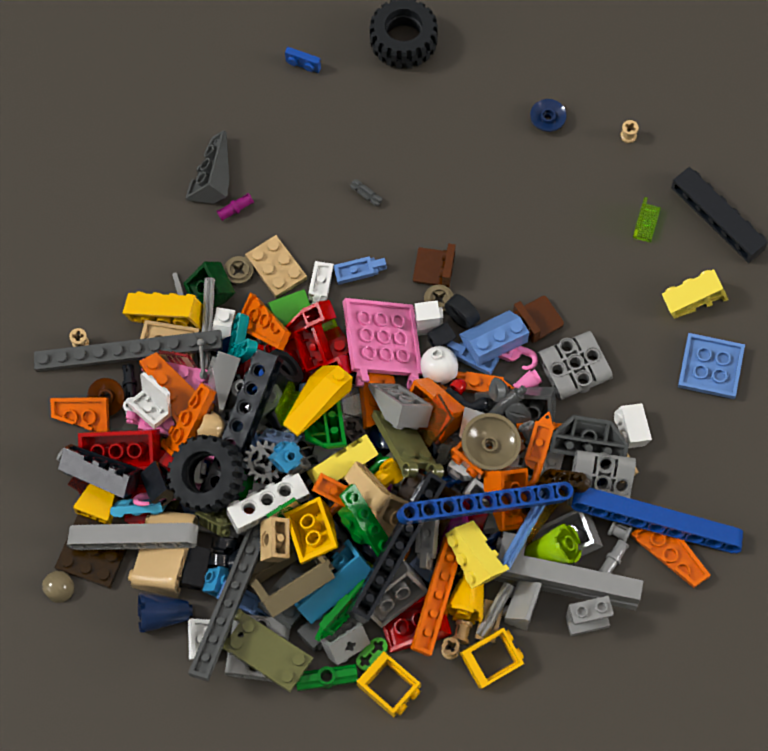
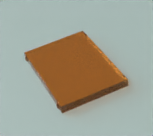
M436 394L430 402L433 405L428 427H419L417 430L428 450L431 449L430 446L433 442L439 439L454 420L440 394Z

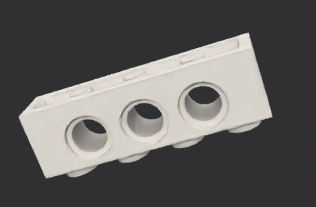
M299 473L295 475L289 474L277 484L274 482L264 487V490L260 492L254 491L247 495L246 499L230 503L227 508V516L236 533L240 534L260 524V521L267 519L266 514L276 509L279 505L284 504L293 497L302 503L309 499L310 493ZM287 490L290 492V495L282 496L279 492ZM270 499L272 504L264 505L262 500ZM251 507L254 509V513L247 514L244 512V509Z

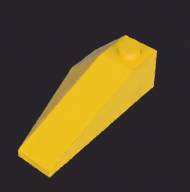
M323 365L307 380L283 425L298 437L351 391L353 377L338 365Z

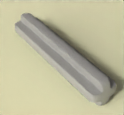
M503 583L476 631L479 636L487 637L514 589L511 584Z

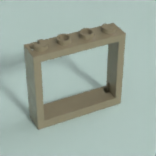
M293 539L290 541V559L279 563L258 560L249 585L272 617L280 614L335 578L332 573L334 567L324 554L313 559L317 566L270 596L260 583L299 559Z

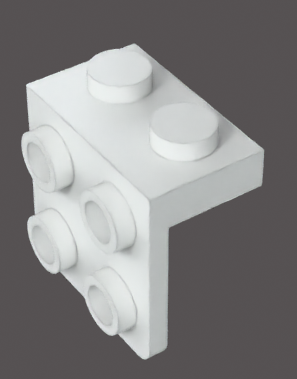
M143 372L140 374L142 391L128 401V407L153 429H156L172 416L170 392L166 387H161L152 375H147Z

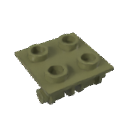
M223 508L222 512L218 513L195 512L196 515L200 516L199 523L202 527L221 537H228L230 535L229 529L232 523L227 516V509Z

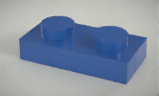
M287 47L285 51L286 62L292 66H300L309 72L319 73L321 58Z

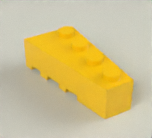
M140 291L128 293L123 314L130 321L144 323L145 320L199 328L202 332L203 304L195 295H178L175 293L164 295L158 292L146 294Z

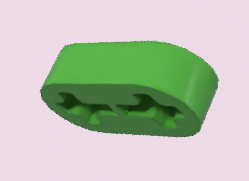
M381 637L372 639L370 641L371 644L360 652L356 658V665L360 671L365 672L383 651L387 652L388 645L385 639ZM376 643L377 645H379L380 643H382L383 650H377L373 654L372 652L375 650L374 644ZM369 656H371V658L369 659L370 665L361 666V659L363 658L364 660H366Z

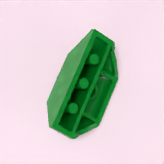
M340 401L304 431L306 441L325 449L347 447Z

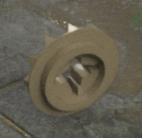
M243 256L232 257L224 265V270L230 282L236 285L238 283L244 284L247 280L251 279L254 273L252 263ZM236 268H237V269L242 268V272H243L244 274H241V273L235 274V273H236V272H235V269H236Z
M434 285L428 288L424 295V302L436 301L435 296L438 298L443 297V303L438 301V307H442L443 312L446 311L444 304L453 296V292L444 285Z

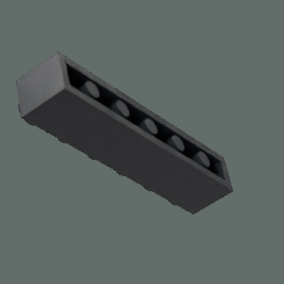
M688 167L673 179L671 188L744 260L750 263L765 251L768 242L764 235L758 233L749 221H745L740 216L738 210L732 208L723 196L718 195L714 191L713 186L706 183L697 171Z

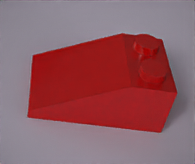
M426 595L383 627L390 653L411 648ZM445 614L443 615L436 641L452 635L449 621Z

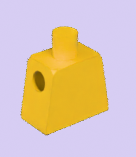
M89 484L75 503L73 509L76 514L105 524H111L113 516L110 513V509L118 501V496Z

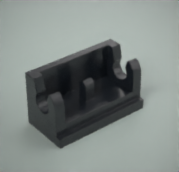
M154 461L144 469L140 476L151 503L156 504L165 498L161 502V505L165 506L174 499L173 494L175 492L170 491L168 486L171 483V480L167 479V473H170L168 467L157 461Z
M199 546L189 548L180 584L181 588L193 590L203 588L211 549Z

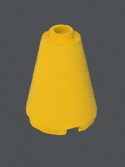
M463 573L462 578L459 579L447 601L444 614L447 617L448 614L452 615V620L454 621L461 619L469 621L473 625H475V621H479V624H481L484 617V584L471 589Z

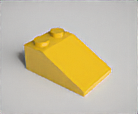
M320 496L284 513L285 518H289L290 533L301 564L338 548L335 524L331 511Z

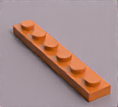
M446 536L443 537L410 648L428 657L432 656L458 567L456 556L448 544Z

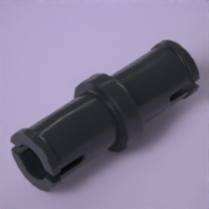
M127 364V369L126 365H123L124 381L122 382V387L125 389V398L127 399L137 395L136 387L138 384L135 379L134 365Z

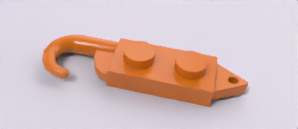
M458 371L455 379L466 381L467 388L465 392L475 394L476 392L489 391L490 383L494 377L504 381L508 388L514 389L513 386L504 380V377L467 371ZM438 382V385H439L442 389H444V390L447 389V387H445L444 384H441V382Z
M549 411L539 421H535L524 458L526 465L534 470L531 480L528 481V486H534L539 481L552 434L555 430Z

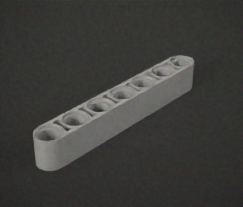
M193 523L72 525L69 527L67 547L74 550L194 548L197 544L199 527Z

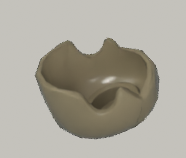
M63 571L49 573L42 582V590L52 602H65L74 593V582Z

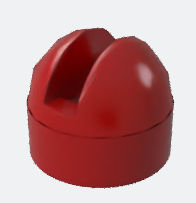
M456 379L450 384V388L462 395L467 388V384L463 379Z

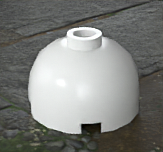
M434 346L428 349L420 361L422 376L434 382L446 384L452 381L458 374V359L454 352L447 347Z

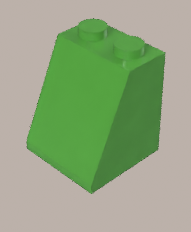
M305 289L268 302L266 305L278 320L286 326L303 308L309 306L310 302Z

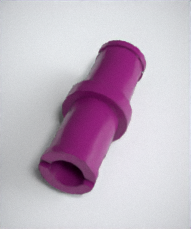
M247 193L236 201H230L229 205L216 212L219 218L224 221L235 213L239 214L240 210L253 204L254 201L250 194Z

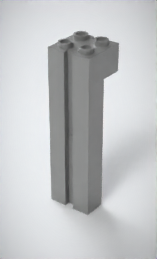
M503 532V537H498L496 551L499 554L497 558L500 562L516 534ZM526 541L510 570L494 579V581L507 582L513 585H517L518 581L542 583L541 591L584 600L609 595L612 606L635 611L640 602L643 580L524 556Z

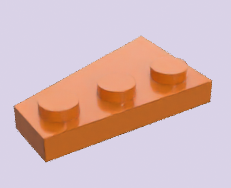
M108 397L50 398L51 418L72 425L75 424L90 431H110Z

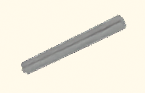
M211 277L205 278L202 332L212 331L215 279ZM203 352L205 369L208 370L211 352Z

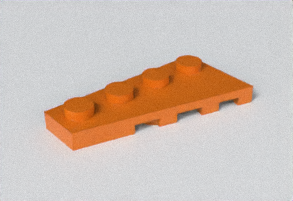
M640 528L630 534V537L693 588L710 578V573L684 540Z

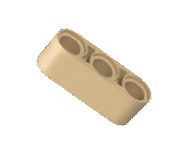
M358 461L353 464L344 477L349 485H356L368 506L377 512L381 511L392 496L374 474Z

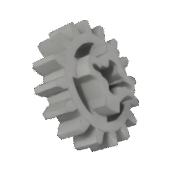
M257 441L256 447L250 445V451H245L244 455L247 458H244L242 462L247 464V470L249 471L247 475L248 477H254L253 482L259 479L260 484H263L265 480L270 484L272 477L277 480L279 478L278 474H282L277 468L272 472L271 466L273 463L268 459L271 454L266 452L273 453L275 443L268 446L267 441L263 445ZM256 452L257 459L251 462L252 455ZM262 459H263L264 462H266V461L268 462L266 466H265L264 463H262V464L260 463V461H261Z

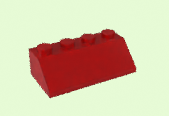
M160 429L78 433V446L144 470L154 461H158L161 449Z

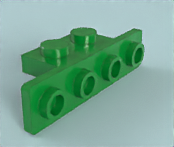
M351 484L339 495L346 507H342L337 513L341 517V522L350 531L352 539L357 544H370L378 557L389 537L356 485Z

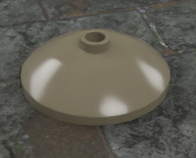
M485 413L474 417L468 422L462 433L461 444L466 458L474 466L486 471H497L509 467L516 460L521 449V438L516 426L509 419L499 414ZM486 444H490L492 449L486 448Z

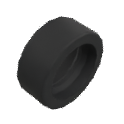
M460 294L453 295L444 304L446 312L453 321L466 330L471 329L480 320V315L473 304Z

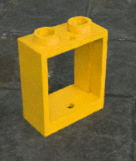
M500 628L459 652L479 688H484L524 664L522 660L524 656L521 650L513 645L512 641L514 638L509 630ZM499 636L514 662L486 678L471 652Z
M384 651L357 680V686L393 718L397 714L400 716L407 708L406 703L410 699L414 700L421 692L419 690L421 683ZM386 665L412 686L394 708L368 687Z

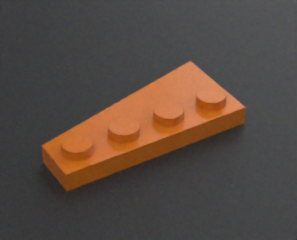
M250 292L241 313L249 316L247 333L283 351L291 333L255 294Z
M155 352L140 360L139 364L147 375H152L161 387H166L170 392L171 417L175 424H177L179 414L182 410H187L189 407L188 401L195 390Z
M201 383L188 401L189 407L187 410L181 411L176 426H171L168 430L169 436L167 439H162L160 442L161 447L171 456L174 451L178 452L180 450L178 446L182 442L187 444V439L196 437L203 417L207 413L216 394V391L207 384Z

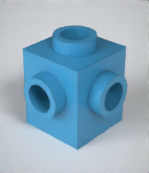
M284 441L279 442L273 448L274 452L268 457L280 472L288 473L300 464L303 455L299 452L301 449L296 443Z
M223 566L208 568L202 591L217 598L224 581L228 578L229 569Z

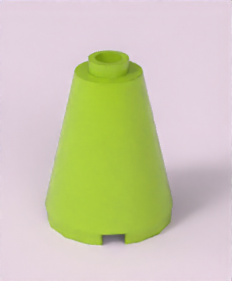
M561 524L526 546L524 556L562 564L576 563L582 553V550L578 551V544H581L580 538L572 526Z

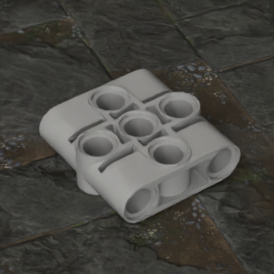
M591 331L572 338H563L558 344L537 352L539 362L551 386L555 387L556 396L559 400L577 393H586L591 387L613 379L612 371ZM569 347L571 350L564 351L562 348ZM594 356L596 360H590L588 357ZM577 363L579 367L574 368L570 364ZM559 370L562 372V374L556 375L553 373V371ZM580 379H584V380H586L588 383H586V384H581V383L579 382V380H580Z
M576 450L572 471L584 473L591 481L590 488L630 498L636 459L609 455L606 452L595 453ZM603 459H609L607 466H600ZM600 478H606L604 485H597V481ZM619 481H625L623 488H616ZM573 495L567 500V506L572 505Z
M249 615L289 641L290 629L274 618ZM237 621L232 623L231 634L239 624ZM239 633L238 636L243 637L244 634ZM228 652L225 675L273 682L259 672L251 671L250 666Z

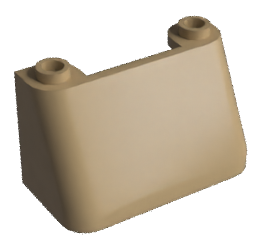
M163 511L156 515L147 514L145 524L193 523L198 525L197 515L190 513ZM189 548L140 549L135 567L130 570L128 581H131L132 588L179 598L181 588L178 587L180 581H182V571Z

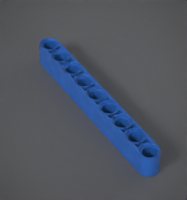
M557 482L410 502L403 505L397 511V519L402 524H414L558 504L572 497L573 487L568 482ZM559 488L565 492L564 497L559 494ZM540 491L546 494V499L541 498ZM521 493L526 495L527 502L521 499ZM502 496L508 499V505L502 502ZM482 499H486L489 502V507L483 505ZM463 501L469 503L470 510H466L463 507ZM444 504H447V505L450 506V509H451V512H450V513H448V512H446V511L444 510V508H443V505H444ZM424 506L430 508L431 515L425 514ZM404 509H408L411 512V518L405 516Z
M590 487L583 493H573L571 507L575 511L729 553H739L742 550L743 530Z

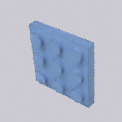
M688 333L678 388L735 399L745 344Z

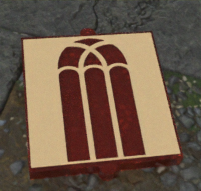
M161 350L158 352L166 362L198 368L188 353Z

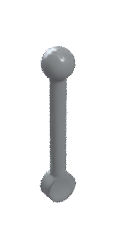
M198 339L197 345L199 346L201 363L200 378L206 379L207 372L205 371L203 354L204 340Z

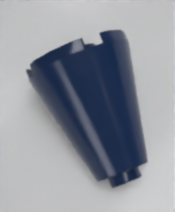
M139 592L138 616L141 621L138 622L139 632L145 633L186 622L189 620V617L193 616V607L189 605L187 600Z

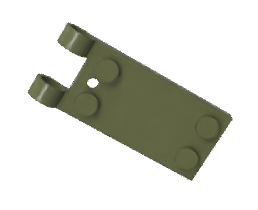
M381 410L373 411L371 416L399 465L403 477L415 478L418 475V469H425L427 473L432 472L440 478L443 477L444 468L442 464H436L417 430L409 427L396 429L390 422L385 420Z
M239 608L234 618V621H237L239 624L230 637L226 638L222 649L291 693L313 661V657ZM243 633L244 636L239 637L238 634Z

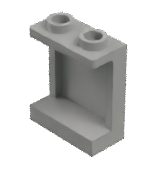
M609 595L568 606L565 618L570 636L610 627L608 617L613 616L614 613Z

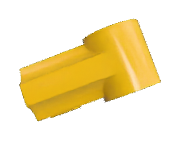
M393 458L385 460L381 464L380 470L374 474L385 488L390 484L399 483L404 478L399 465Z

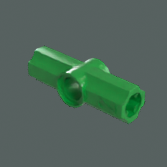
M356 664L338 667L325 666L321 669L305 671L297 682V690L329 689L337 685L357 683ZM326 673L333 676L328 682L321 679Z

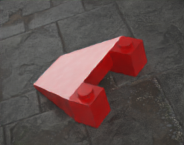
M330 300L318 301L303 308L285 326L291 334L283 351L289 353L299 363L304 373L302 382H307L309 377L323 365H338L350 375L355 373L351 371L349 354L333 357L322 328V324L337 318ZM269 344L265 346L267 353L277 349Z

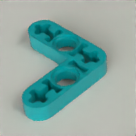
M240 312L236 315L233 322L227 352L229 355L241 358L239 365L251 359L258 348L257 341L249 338L245 339L249 316Z

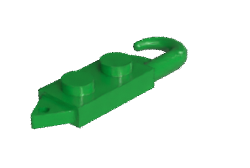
M365 579L361 580L348 595L346 594L338 600L336 606L323 617L315 637L318 642L329 635L332 636L350 617L346 612Z

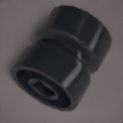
M213 536L211 544L213 552L209 555L208 564L229 568L228 560L231 554L237 550L238 540Z

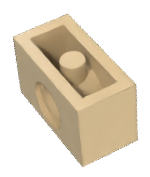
M270 517L260 521V561L279 563L290 559L289 518Z

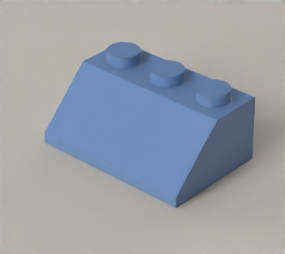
M509 310L460 333L459 336L476 365L479 366L527 343L529 331L521 318Z

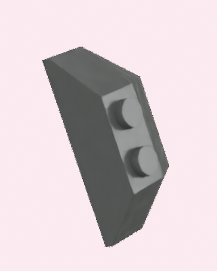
M572 415L554 430L549 452L574 456L576 450L595 453L606 452L609 455L627 457L629 444L611 420Z

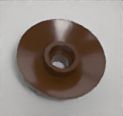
M100 378L90 385L87 397H105L106 393H109L111 395L109 400V416L122 408L125 401L124 390L116 380Z

